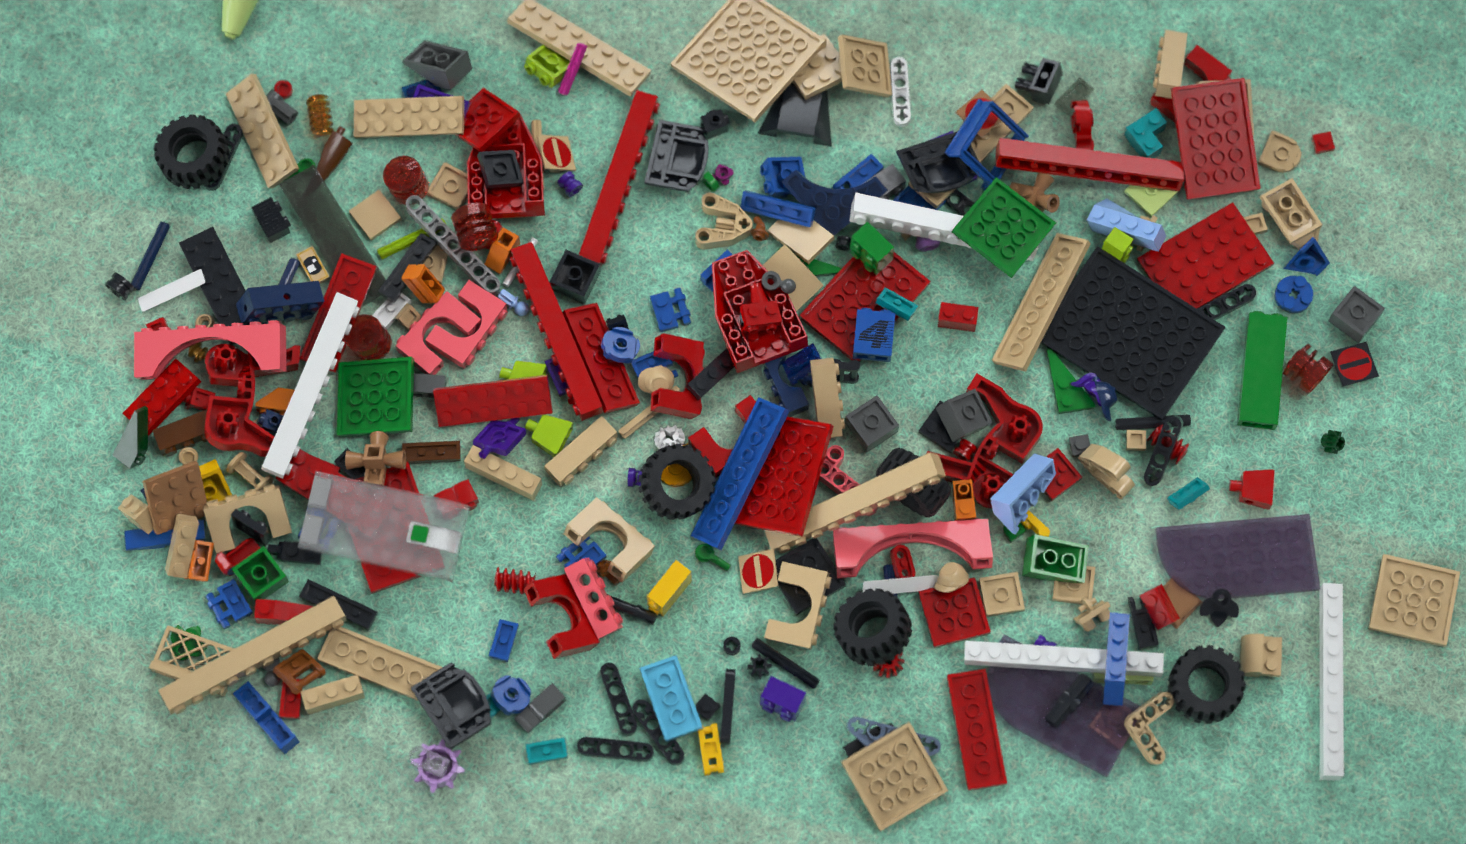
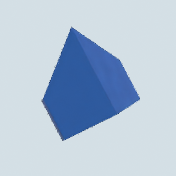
M1312 237L1283 269L1318 276L1330 262L1316 239Z

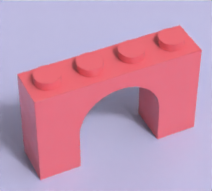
M470 280L467 281L459 292L458 297L459 301L475 310L481 316L482 322L477 332L468 337H456L435 325L425 339L428 347L463 369L473 363L476 352L484 348L486 338L494 334L497 329V323L499 320L503 321L508 313L505 302Z
M448 291L441 296L439 302L435 303L431 308H427L423 312L422 318L418 322L415 321L410 326V331L405 336L402 335L396 342L397 351L404 357H413L414 366L424 374L436 375L444 366L443 360L424 344V335L431 326L437 323H449L468 337L473 335L481 325V319Z

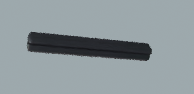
M1189 414L1178 415L1183 420V426L1191 425V416ZM1155 416L1120 418L1115 420L1116 430L1157 428L1163 425L1169 416H1165L1163 420ZM1174 419L1172 422L1169 421V423L1172 424L1171 427L1178 426L1176 424L1177 420Z
M756 638L752 643L753 649L765 657L768 656L771 661L811 688L815 689L819 684L820 680L759 638Z

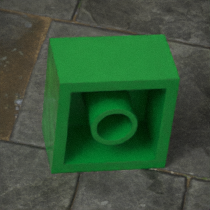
M866 222L851 236L850 253L855 259H860L869 272L873 271L877 275L893 260L894 246L870 223Z
M264 546L232 568L235 576L255 603L256 599H266L289 582L284 572Z

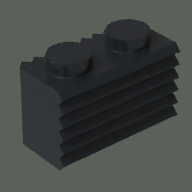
M272 197L251 207L270 243L290 234L288 227L291 224L286 216L282 217L280 213L282 208L278 201L274 202Z

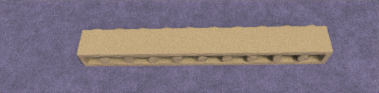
M930 452L811 507L803 537L765 530L770 548H774V551L779 553L788 552L790 547L794 545H803L810 538L821 537L823 532L827 530L833 531L838 529L840 524L851 523L860 515L865 516L873 513L875 508H884L890 505L889 502L906 498L908 493H916L923 490V487L928 484L934 485L939 483L941 478L946 477L939 455Z
M333 596L159 689L160 696L171 715L174 713L180 714L186 710L187 706L199 704L209 694L215 695L219 693L222 687L236 684L239 678L254 674L257 671L256 669L262 666L267 667L280 656L282 658L292 653L291 650L308 645L309 641L315 637L319 639L325 636L328 630L340 628L346 621L345 614Z

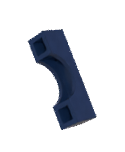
M785 355L764 363L765 369L763 373L766 380H770L773 385L771 386V391L774 397L778 396L780 401L778 405L789 410L787 417H792L809 410V403L801 387L789 386L780 378L778 370L786 360Z

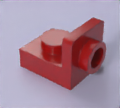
M196 387L183 400L185 402L184 409L189 410L193 407L204 411L208 408L209 396H215L216 393Z

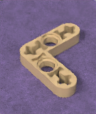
M1169 692L1157 693L1129 714L1124 721L1127 731L1142 755L1152 765L1163 763L1165 752L1148 725L1173 706V695ZM1162 697L1167 698V700L1165 701L1166 704H1161L1159 706L1156 705L1163 701ZM1148 706L1153 709V715L1150 718L1145 714ZM1140 717L1143 719L1136 722V726L1131 725L1134 719H1139ZM1143 734H1147L1149 737V742L1146 745L1141 742ZM1153 752H1158L1157 759L1152 758L1154 756Z

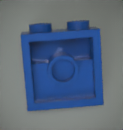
M767 158L760 166V174L765 177L764 192L774 198H786L789 194H792L782 181L796 169L806 177L802 158Z

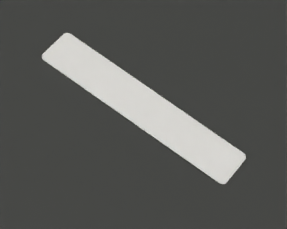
M199 269L139 297L138 301L142 312L204 284L205 279L202 270Z
M938 575L864 581L863 592H865V589L871 588L873 591L878 588L893 594L918 592L934 588Z

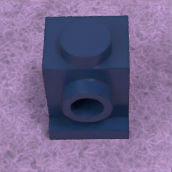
M267 409L264 413H260L257 424L275 436L283 415Z

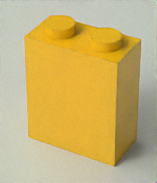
M675 560L647 595L648 609L663 617L692 582V572Z

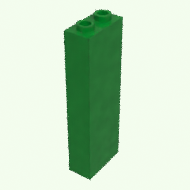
M1262 311L1249 312L1247 317L1237 419L1238 426L1275 430L1278 426L1288 317L1282 314L1273 313L1270 315L1264 314Z

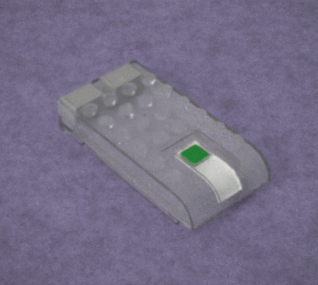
M316 471L298 548L302 551L324 554L453 583L470 506L452 500Z

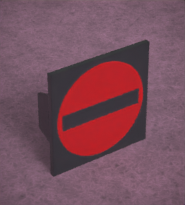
M1367 342L1330 351L1343 387L1379 377Z

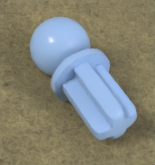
M505 289L498 293L497 298L508 305V309L513 307L518 316L528 314V304L523 301L518 302V296L514 297Z

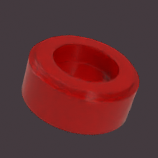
M286 80L278 81L274 85V91L283 99H288L293 93L292 85Z

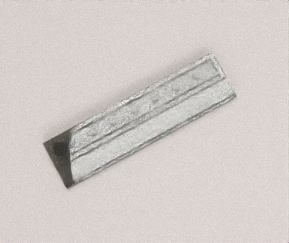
M314 164L279 184L333 273L341 253L377 266ZM377 268L362 307L381 296L378 290L386 279L379 268Z

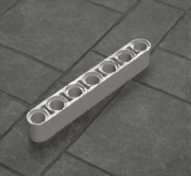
M410 196L406 200L408 214L437 242L439 247L475 284L494 296L498 295L500 292L499 279L419 196ZM417 203L420 206L417 209H411L410 205ZM429 216L432 218V221L425 223L423 218ZM437 230H444L445 234L437 236L435 232ZM451 243L458 245L454 250L448 248ZM467 256L471 258V261L463 263L461 259ZM482 270L484 274L478 277L474 275V272ZM494 283L497 287L494 290H489L487 285Z

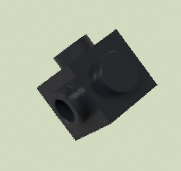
M715 109L710 110L706 115L700 116V123L705 130L707 139L728 132L730 121L727 114H723L721 109L717 111Z

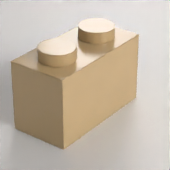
M132 494L125 498L118 509L131 523L149 534L153 530L148 505Z

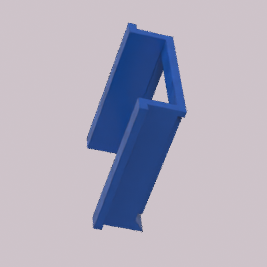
M978 99L944 153L948 157H959L984 180L981 188L985 191L996 177L1001 179L1006 168L996 167L995 164L991 172H989L967 149L991 111L1014 133L1011 139L1024 141L1029 135L996 103Z

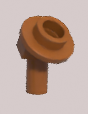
M759 216L754 217L753 221L756 227L752 229L751 235L757 241L767 240L769 234L766 231L765 224Z
M603 560L599 562L596 573L600 577H606L615 586L618 585L620 581L607 571L611 561Z

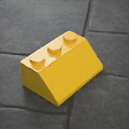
M216 459L199 466L207 502L215 499L218 502L226 500L225 497L232 495Z

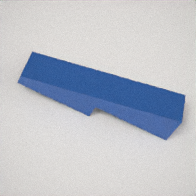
M198 520L199 526L195 540L205 541L204 520ZM141 529L124 531L126 551L165 548V546L171 543L173 529L159 535L155 534L154 530L149 534Z
M249 681L233 693L284 755L300 742Z

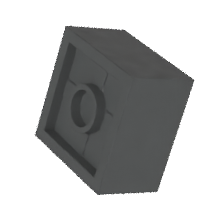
M1354 286L1333 311L1328 321L1357 343H1360L1381 317L1385 308Z
M976 389L951 398L936 407L952 442L979 432L993 423Z
M877 395L845 417V424L866 452L898 433L899 424Z

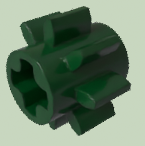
M1328 430V433L1322 436L1321 445L1325 447L1324 452L1338 454V451L1344 448L1345 439L1341 436L1342 432Z

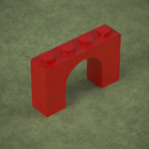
M1198 44L1185 58L1184 65L1196 73L1203 81L1231 79L1232 70ZM1154 93L1149 104L1175 123L1172 99L1155 96Z
M663 333L654 339V356L678 363L685 372L687 385L704 369V342ZM686 387L683 392L659 388L651 393V411L687 419L699 416L702 411L701 399L698 400Z
M751 395L735 405L736 413L745 424L756 403ZM705 427L688 437V443L692 446L693 450H700L702 457L706 456L709 459L707 463L709 467L713 466L714 469L712 475L717 478L721 475L733 449H725L719 446Z
M567 574L535 580L524 588L531 607L545 603H554L561 606L571 619V630L556 633L546 641L553 659L590 651L600 643Z

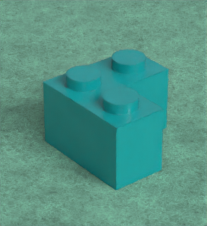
M1155 108L1127 126L1124 136L1140 157L1156 158L1161 155L1163 145L1156 136L1165 131L1167 121L1158 109Z

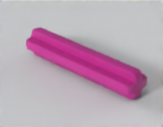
M577 43L558 92L560 94H569L587 45Z

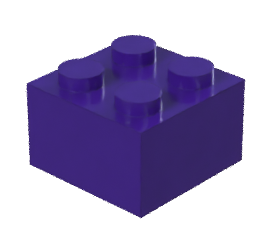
M770 676L760 696V705L763 706L762 709L771 714L774 711L780 714V718L788 722L791 720L796 722L806 701L805 691L773 676Z

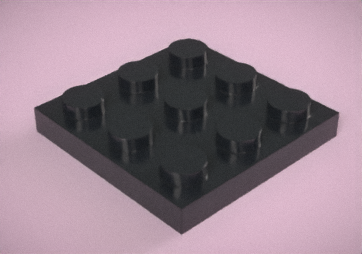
M817 538L808 540L807 543L776 559L778 577L782 562L830 573L829 577H832L829 589L826 588L824 596L829 597L846 587L843 578H837L836 567ZM778 581L780 591L796 616L812 606L811 597L804 588Z

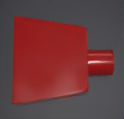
M1275 470L1243 471L1240 481L1230 480L1229 491L1240 492L1239 502L1270 510L1273 503Z

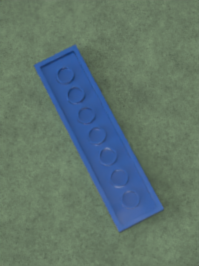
M758 397L714 487V494L710 496V502L705 505L691 534L692 537L722 550L786 420L789 410Z

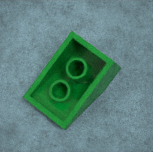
M1034 534L1026 539L1022 576L1039 580L1084 584L1089 545Z

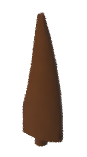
M339 126L336 132L333 131L324 146L316 172L302 196V200L312 194L332 174L353 143L343 137L346 130L344 127Z

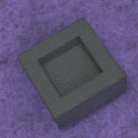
M1088 434L1069 437L1072 457L1080 456L1090 446Z

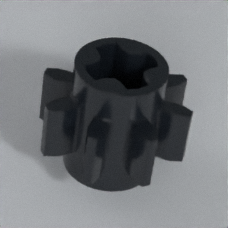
M758 654V658H750L753 665H748V669L753 670L751 673L752 677L757 675L761 680L762 675L769 676L767 669H771L772 664H767L768 656L764 659ZM756 664H758V665L763 664V669H762V668H759V669L757 670V669H756Z

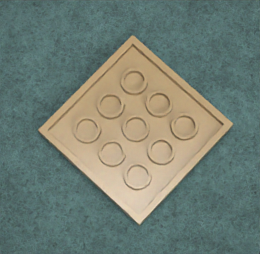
M1383 554L1368 629L1446 647L1460 571Z
M910 722L903 724L841 761L879 831L884 830L948 791Z

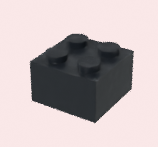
M565 250L550 280L552 290L585 304L601 273L600 264Z

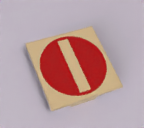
M537 135L544 169L555 173L565 170L576 171L568 136Z
M774 548L738 556L743 594L768 590L779 586Z

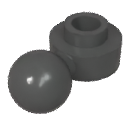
M768 271L762 276L761 284L767 291H775L781 288L784 293L791 294L796 289L794 280H781L779 274L774 271ZM769 279H772L774 281V284L769 285L767 281Z
M279 657L267 667L262 666L263 669L267 670L264 680L270 687L277 686L280 682V678L273 672L274 667L280 663Z

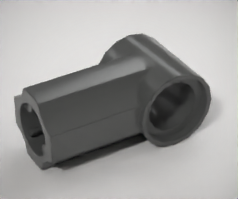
M271 90L266 97L274 115L287 125L292 124L298 115V111L287 104L277 92Z

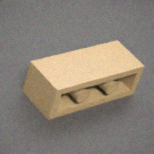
M176 515L165 566L168 576L187 579L199 526L195 516Z
M358 674L301 691L308 715L365 698Z

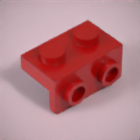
M777 300L742 304L739 307L744 326L741 328L742 333L755 334L762 330L772 332L783 322Z

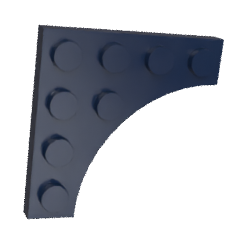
M797 169L782 181L800 204L815 208L814 221L834 236L850 223L851 205L855 193L880 198L888 191L877 176L864 184L845 189L820 186L808 180Z

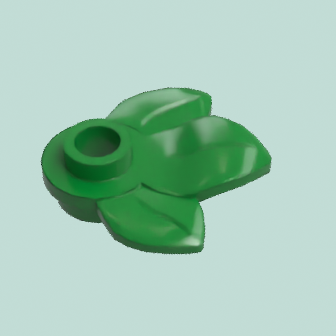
M179 625L175 627L177 629L184 631V629ZM193 626L185 630L188 633L201 637V628L199 626ZM172 632L171 642L176 643L180 641L179 635ZM194 639L184 642L188 651L199 647ZM183 644L173 647L172 650L175 657L184 654L178 652L180 648H184ZM199 650L190 654V656L198 657L202 655V652ZM186 656V657H183V658H181V659H179V660H180V661H184V660H187L189 657Z

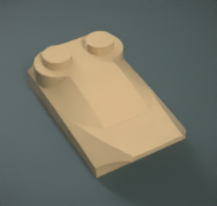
M1293 178L1260 196L1262 207L1270 213L1291 245L1300 250L1312 237L1318 241L1322 223Z

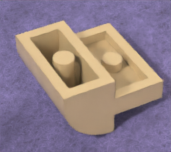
M1264 634L1242 636L1240 670L1244 671L1245 676L1280 677L1282 637L1264 636Z

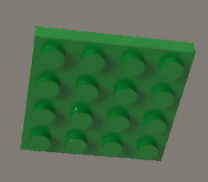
M996 177L953 228L952 233L1012 278L1052 230L1056 222Z
M413 357L339 362L338 437L366 436L375 431H381L386 434L413 431Z

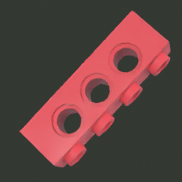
M584 558L564 568L597 638H604L623 628L621 624L623 623L622 617L618 612L616 613L613 607L614 601L610 595H607L604 589L606 585L603 579L598 577L594 561ZM585 574L590 577L588 585L583 582ZM593 592L599 595L597 603L592 600ZM601 610L607 612L608 617L606 620L601 618Z

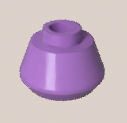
M916 237V249L921 252L936 249L941 241L929 238Z

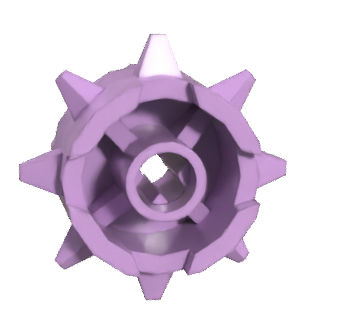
M443 739L438 745L427 746L423 743V751L420 753V757L411 760V763L417 766L419 771L414 781H424L430 786L431 793H434L437 788L445 786L453 789V781L457 774L465 772V769L459 766L456 760L461 751H451L446 747ZM436 763H438L439 765H441V768H440V769H437V768L434 769V768H435L434 765H435Z

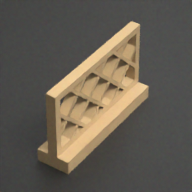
M167 625L154 660L151 661L149 668L152 672L178 680L193 672L190 669L193 668L195 671L196 666L205 662L208 664L209 660L218 656L221 657L222 654L230 652L234 648ZM170 631L177 633L180 641L170 645L167 639ZM190 639L196 640L199 647L188 651L184 642ZM183 644L186 653L175 657L172 648ZM209 645L214 646L217 653L207 658L203 648ZM170 650L173 659L167 662L159 660L162 652ZM201 650L204 659L194 664L190 654ZM188 656L192 665L186 668L180 667L177 660ZM228 685L222 687V690L217 694L225 697Z

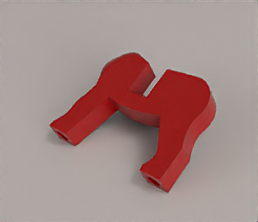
M218 344L212 347L205 357V367L210 384L238 387L237 398L209 396L204 428L205 437L213 447L220 450H245L260 457H266L275 436L249 420L255 396V377L284 372L267 373L261 370L259 364L249 352L245 354L230 344ZM294 345L286 349V372L298 370L300 345Z
M976 373L966 392L976 389L997 425L984 438L972 462L942 454L938 455L946 475L944 480L952 482L972 479L975 501L982 507L992 509L991 497L1014 475L992 462L998 452L997 450L1023 464L1040 440L1043 423L1041 417L1034 409L1014 401L1002 387Z

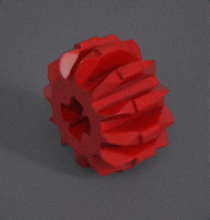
M903 653L894 656L895 659L891 661V665H888V663L883 665L875 664L873 671L880 670V677L883 673H886L887 679L890 678V673L896 677L897 671L903 670L901 666L905 663V660L901 659Z

